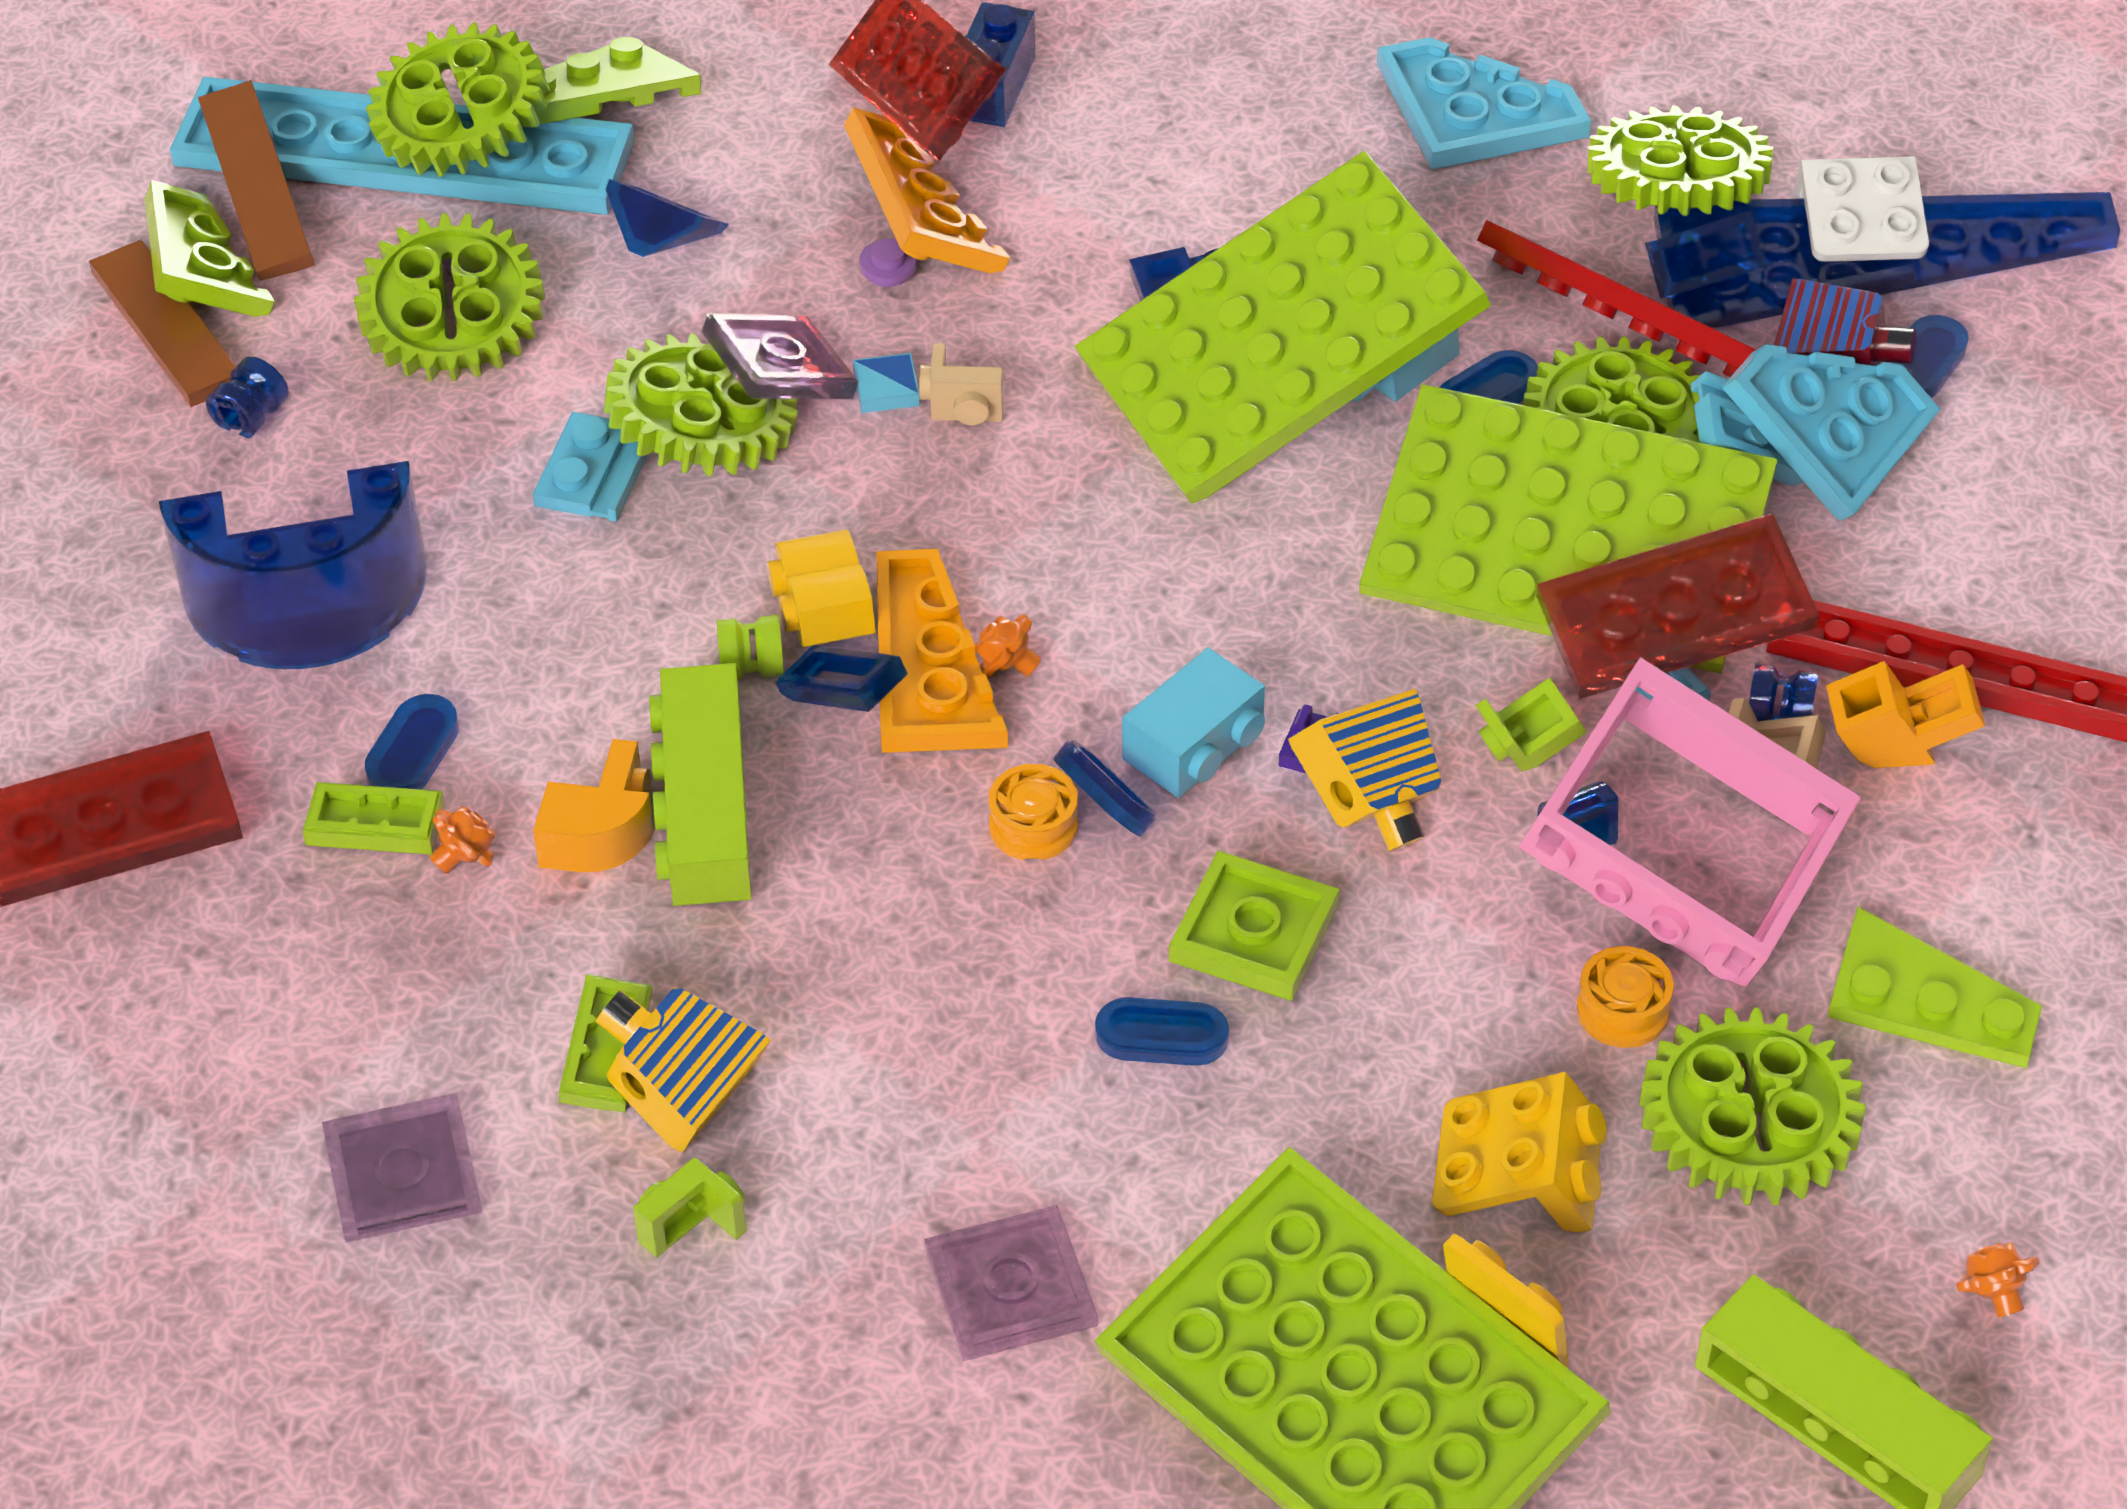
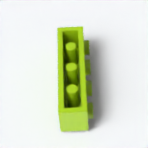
M736 663L661 668V694L649 695L652 733H663V742L651 743L653 780L665 781V791L653 792L656 831L667 830V841L655 842L658 881L670 880L673 906L752 900L741 711Z
M1752 1274L1702 1327L1695 1368L1896 1509H1954L1982 1477L1993 1437L1985 1433L1972 1417L1962 1411L1950 1409L1921 1389L1917 1381L1908 1373L1900 1369H1892L1861 1348L1858 1341L1851 1334L1840 1328H1832L1804 1309L1800 1302L1788 1291L1782 1288H1774L1755 1274Z

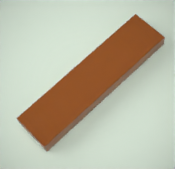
M252 80L198 97L259 281L315 266Z
M141 239L89 260L93 276L190 407L244 385L241 371L189 302L175 301L167 295L155 291L151 252Z

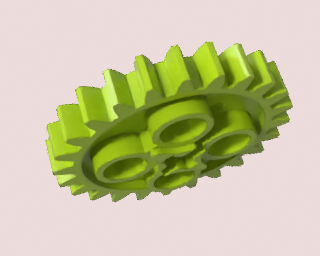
M472 22L465 34H458L456 27L449 25L446 37L439 39L436 34L430 31L427 33V44L423 47L413 42L407 43L410 55L406 58L392 55L389 59L394 70L378 71L376 76L381 86L370 88L368 91L373 102L366 106V111L371 120L369 126L377 143L381 145L387 158L394 156L401 168L413 163L417 174L420 175L433 164L438 177H443L449 166L454 164L457 165L461 175L466 174L469 161L477 160L484 168L488 167V154L494 151L499 155L507 157L509 151L506 143L510 140L525 143L527 139L522 127L539 126L540 122L535 111L547 109L548 105L543 94L549 92V86L545 79L546 73L539 56L534 54L528 40L520 42L516 32L513 30L502 36L496 24H493L484 34H481L477 23ZM450 69L464 98L474 125L469 129L463 127L442 77L444 70Z
M1672 106L1670 113H1662L1655 107H1649V115L1643 116L1637 112L1629 111L1628 121L1613 117L1610 121V127H1598L1597 135L1590 137L1587 173H1591L1592 184H1601L1602 194L1616 193L1617 203L1635 200L1637 210L1652 205L1657 206L1658 214H1664L1669 208H1678L1682 216H1687L1690 208H1699L1703 213L1711 214V209L1714 205L1732 210L1733 200L1748 204L1751 202V194L1761 195L1763 193L1764 184H1770L1773 147L1768 146V136L1758 135L1757 126L1742 127L1743 119L1740 117L1725 121L1723 120L1722 111L1706 115L1702 114L1701 107H1695L1690 113H1682L1678 106Z
M442 213L439 227L431 228L422 217L418 219V233L411 235L402 227L396 229L399 243L396 246L382 240L378 242L382 259L365 258L364 263L368 275L356 278L360 295L354 297L362 336H367L369 347L373 354L382 352L387 367L401 362L406 376L412 375L420 367H423L429 381H432L440 370H448L451 380L457 381L461 369L469 368L476 377H480L482 374L481 364L486 362L501 369L504 367L501 354L506 351L512 355L521 356L523 353L519 337L534 339L536 333L533 321L543 320L544 314L541 301L545 299V292L538 261L531 259L527 243L516 245L512 229L509 228L497 235L493 219L489 218L477 229L474 228L472 216L469 213L465 214L459 226L451 225L448 214ZM446 258H452L451 273L455 285L452 296L457 335L453 339L447 338L448 321L445 312L447 294L443 274V261ZM483 270L482 272L472 273L474 271ZM426 275L421 278H415L417 276ZM479 318H486L485 320H482V321H478V322H477V321H474V320L479 319ZM429 323L425 326L415 327L419 324Z
M690 333L688 343H680L673 335L667 334L665 346H660L655 341L646 339L643 351L629 347L626 353V360L618 358L614 360L613 372H608L604 413L610 414L608 425L610 429H621V443L638 441L637 455L644 456L656 452L659 454L658 465L661 467L672 460L680 461L682 473H688L693 464L701 465L707 476H712L715 466L722 465L731 475L737 474L739 462L755 470L759 467L760 457L774 461L778 448L787 449L790 435L794 434L798 395L791 393V379L779 378L781 369L779 365L762 367L764 354L759 352L745 356L742 354L743 344L740 342L727 349L721 347V339L718 336H714L709 344H701L695 333Z
M1602 336L1597 337L1596 348L1591 350L1581 342L1576 341L1574 342L1573 356L1557 349L1554 351L1553 364L1540 362L1538 364L1537 377L1528 378L1527 392L1524 393L1523 398L1524 406L1699 442L1694 405L1699 401V395L1691 391V383L1700 375L1691 376L1693 362L1690 360L1673 364L1674 350L1671 348L1656 355L1651 353L1652 341L1646 340L1639 349L1630 348V342L1626 336L1621 337L1617 347H1609L1607 341Z
M1730 1007L1725 1008L1723 1024L1716 1025L1709 1016L1702 1013L1698 1017L1696 1033L1686 1026L1677 1025L1673 1043L1660 1040L1655 1060H1648L1646 1063L1639 1106L1644 1107L1641 1121L1642 1129L1653 1131L1650 1148L1653 1152L1670 1150L1667 1162V1169L1670 1172L1689 1166L1691 1168L1690 1187L1695 1188L1706 1179L1716 1182L1714 1192L1715 1198L1719 1200L1727 1194L1730 1187L1740 1189L1744 1205L1750 1206L1755 1190H1764L1773 1205H1779L1782 1188L1788 1187L1802 1200L1807 1196L1810 1180L1824 1188L1828 1187L1833 1169L1845 1171L1851 1151H1857L1866 1105L1859 1102L1863 1088L1862 1081L1849 1079L1853 1064L1851 1059L1832 1061L1836 1045L1833 1039L1814 1045L1811 1042L1813 1025L1807 1024L1794 1033L1787 1030L1788 1014L1782 1013L1771 1025L1764 1023L1761 1010L1756 1007L1753 1008L1750 1014L1749 1022H1740L1736 1013ZM1739 1060L1745 1063L1748 1072V1093H1743L1746 1075ZM1755 1112L1762 1113L1759 1133L1766 1151H1762L1759 1148L1755 1136L1757 1127Z

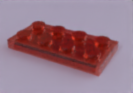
M875 0L828 64L922 150L938 161L960 139L967 123L981 104L993 94L998 81L1007 70L925 0Z
M1773 513L1537 584L1536 597L1579 699L1621 687L1640 657L1664 673H1669L1818 627L1819 613Z
M210 731L0 788V907L242 839L240 822Z

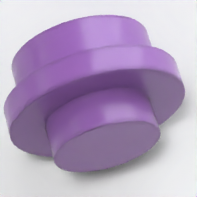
M881 239L865 247L860 255V270L862 274L879 286L892 287L900 285L907 281L917 269V259L902 251L895 239Z

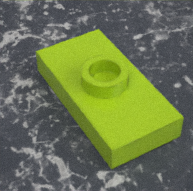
M316 782L303 827L305 845L431 855L434 852L438 836V830L432 818L438 809L444 810L445 808L443 791Z
M586 974L558 1092L559 1103L626 1112L628 1101L613 1087L606 1075L624 1044L595 1021L609 1001L620 990L649 1011L652 999V985Z

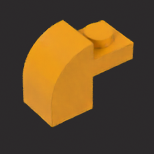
M1885 661L1826 685L1837 734L1856 759L1872 768L1936 764L1932 751L1933 747L1985 726L1973 678L1963 664L1906 688H1903Z
M612 739L599 787L547 782L533 828L539 868L574 872L603 871L629 861L646 846L654 831L649 795L651 778L650 770L641 768L638 741Z

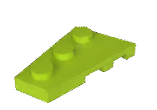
M619 37L613 39L607 46L589 53L573 54L565 62L544 69L549 92L543 94L548 106L547 109L535 112L540 124L598 114L602 110L603 102L630 101L636 107L654 103V93L678 89L682 97L701 94V74L648 47L637 38Z
M151 180L144 201L155 291L163 293L179 302L188 303L194 301L253 317L269 315L275 302L267 289L255 287L251 280L255 271L246 257H237L230 248L229 241L232 234L207 195Z
M1857 906L1827 1017L2027 1068L2042 1005Z

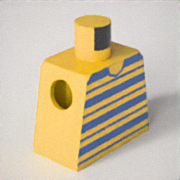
M1416 688L1321 719L1288 739L1291 748L1337 825L1347 828L1375 818L1389 852L1425 837L1411 804L1439 790L1441 777Z
M673 988L652 1013L620 990L609 1001L595 1021L624 1044L606 1074L609 1082L668 1145L682 1153L756 1065L771 1039L758 1030L682 988Z

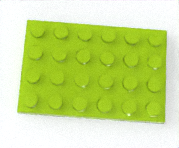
M1364 150L1074 347L1172 480L1192 504L1208 498L1473 319L1489 308L1491 304L1482 287Z
M1421 384L1360 579L1359 593L1657 660L1669 654H1674L1686 666L1722 674L1775 477L1777 459Z
M1290 1146L1095 1339L1098 1352L1282 1509H1520L1610 1414V1404L1606 1398Z

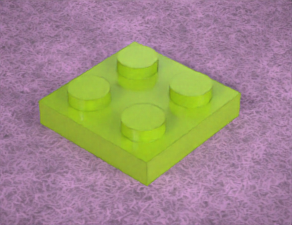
M1217 850L1169 944V962L1293 1001L1339 906L1340 889Z

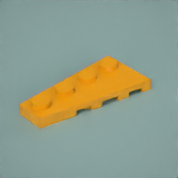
M853 107L844 127L901 250L919 260H927L930 257L986 273L1004 271L1010 260L1009 255L1001 246L992 245L989 247L983 239L987 228L982 221L974 214H967L965 217L955 203L960 196L959 192L950 181H945L939 175L931 172L935 162L905 124L897 119Z
M938 549L876 551L882 753L1008 748L1007 727L1002 715L998 714L995 707L992 688L986 673L983 674L976 657L975 644L969 629H965L959 613L958 600Z

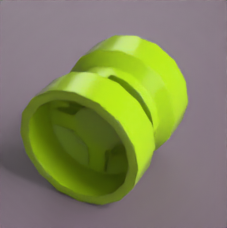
M779 614L760 616L755 623L746 624L740 623L736 618L716 620L720 664L736 663L738 680H741L746 673L760 672L764 677L784 676ZM749 635H755L758 660H752Z

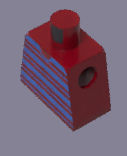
M1792 279L1774 345L1786 347L1787 353L1809 356L1814 352L1854 357L1855 363L1877 366L1880 362L1912 364L1916 351V329L1885 326L1884 298L1878 293L1802 279Z

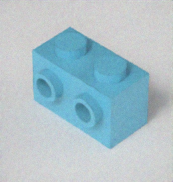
M1207 647L1122 717V759L1179 799L1198 782L1204 783L1217 772L1221 763L1241 746L1247 747L1258 738L1265 725V685Z

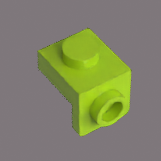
M1550 677L1498 713L1486 698L1475 705L1487 722L1486 726L1478 730L1484 742L1499 762L1510 756L1521 772L1538 767L1587 733V730Z
M694 1157L665 1181L655 1182L648 1187L638 1203L633 1206L638 1242L658 1258L707 1217L711 1218L737 1240L746 1233L745 1196L738 1184L728 1174L722 1171L715 1174Z

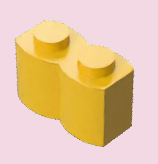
M848 529L775 542L777 560L767 561V572L772 595L774 598L778 597L781 619L786 633L796 631L802 647L876 633L869 584L865 572L859 563Z

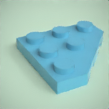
M1430 37L1378 47L1377 66L1431 170L1589 138L1591 119L1573 87L1569 84L1550 79L1546 85L1522 78L1520 77L1521 68L1483 55H1479L1475 61L1449 53L1450 44Z
M1769 344L1752 352L1722 386L1723 390L1832 515L1841 521L1858 511L1941 410L1903 365L1886 362L1877 366L1857 364L1854 357L1814 352L1809 356L1787 353L1786 347Z

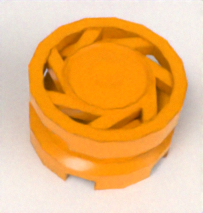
M1022 764L1010 768L998 776L989 789V833L995 845L1007 855L1021 860H1045L1058 856L1071 846L1076 833H1078V791L1071 778L1061 770L1045 764Z
M1631 946L1606 948L1594 954L1586 962L1580 977V992L1576 1010L1579 1023L1587 1033L1605 1045L1619 1048L1641 1047L1656 1040L1667 1027L1674 991L1672 974L1665 963L1647 950Z

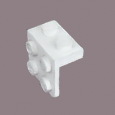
M1915 156L1801 160L1791 200L1794 214H1807L1812 254L1817 260L1827 262L1918 259L1925 256L1929 240Z

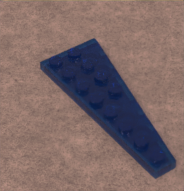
M2110 192L1922 196L1929 240L1925 256L1918 259L1823 262L1817 260L1812 254L1804 198L1751 199V202L1748 204L1733 200L1732 210L1714 205L1712 206L1711 214H1705L1699 208H1690L1687 216H1682L1678 208H1669L1664 214H1658L1657 206H1655L1653 217L1668 307L1713 329L1782 315L1792 279L1808 280L1883 295L2117 248L2121 230Z

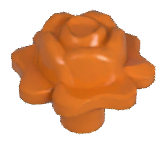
M1026 614L1018 616L1015 621L998 616L981 633L980 641L975 644V650L984 659L980 668L983 674L986 673L987 678L997 670L1004 671L1011 667L1028 677L1039 665L1041 657L1028 648V632L1031 629L1032 620Z
M461 806L453 813L438 809L434 813L435 816L432 818V821L438 830L441 844L430 855V860L440 870L448 874L460 861L473 863L478 860L486 867L492 864L494 853L489 850V846L495 838V831L489 828L488 822L477 812L471 811L468 807Z
M2007 1242L2005 1245L1996 1243L1993 1246H1984L1968 1255L1966 1262L1967 1274L1956 1283V1287L1959 1292H1976L1979 1296L1991 1298L1997 1317H2004L2024 1310L2018 1289L2027 1280L2026 1274L2033 1271L2040 1263L2038 1257L2020 1259L2014 1244L2011 1242Z

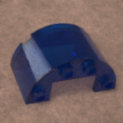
M409 461L348 470L347 476L354 515L228 535L222 491L159 501L184 610L195 631L213 648L218 647L238 657L240 662L264 668L284 670L315 668L338 663L362 654L390 636L389 632L406 615L410 616L416 608L423 594L427 575L426 555Z

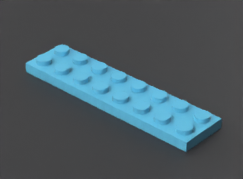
M203 76L170 147L173 166L222 171L198 97L246 81ZM252 82L285 179L608 215L635 141L633 124L572 118L540 124L538 127H522L527 141L520 143L510 140L506 143L509 151L507 157L499 155L495 151L488 154L489 166L486 168L481 166L477 160L469 161L466 174L461 175L457 165L454 164L449 166L443 177H438L434 165L431 164L420 175L417 174L413 163L401 168L394 156L388 158L385 156L381 145L377 143L369 126L371 120L366 111V106L373 103L370 95ZM454 104L465 129L471 128L474 122L467 106Z

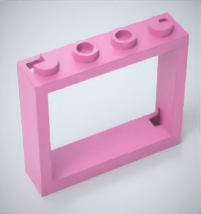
M1640 657L1522 840L1519 848L1535 857L1544 867L1560 873L1591 893L1603 905L1618 910L1643 926L1656 939L1671 944L1696 960L1714 976L1746 987L1769 958L1861 797ZM1639 687L1648 694L1652 695V700L1643 696L1635 689ZM1623 719L1802 833L1810 836L1752 936L1563 816ZM1819 802L1833 810V814L1831 815L1818 807Z

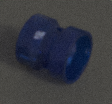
M246 357L231 371L230 382L219 384L207 396L205 403L209 415L219 427L228 431L231 428L242 430L238 435L249 439L263 426L265 414L275 412L287 400L289 390L283 376L275 367L260 358Z
M1755 663L1749 704L1757 720L1766 721L1812 716L1819 673L1799 670L1790 675L1779 673L1774 665ZM1783 685L1780 711H1775L1774 704L1777 686Z

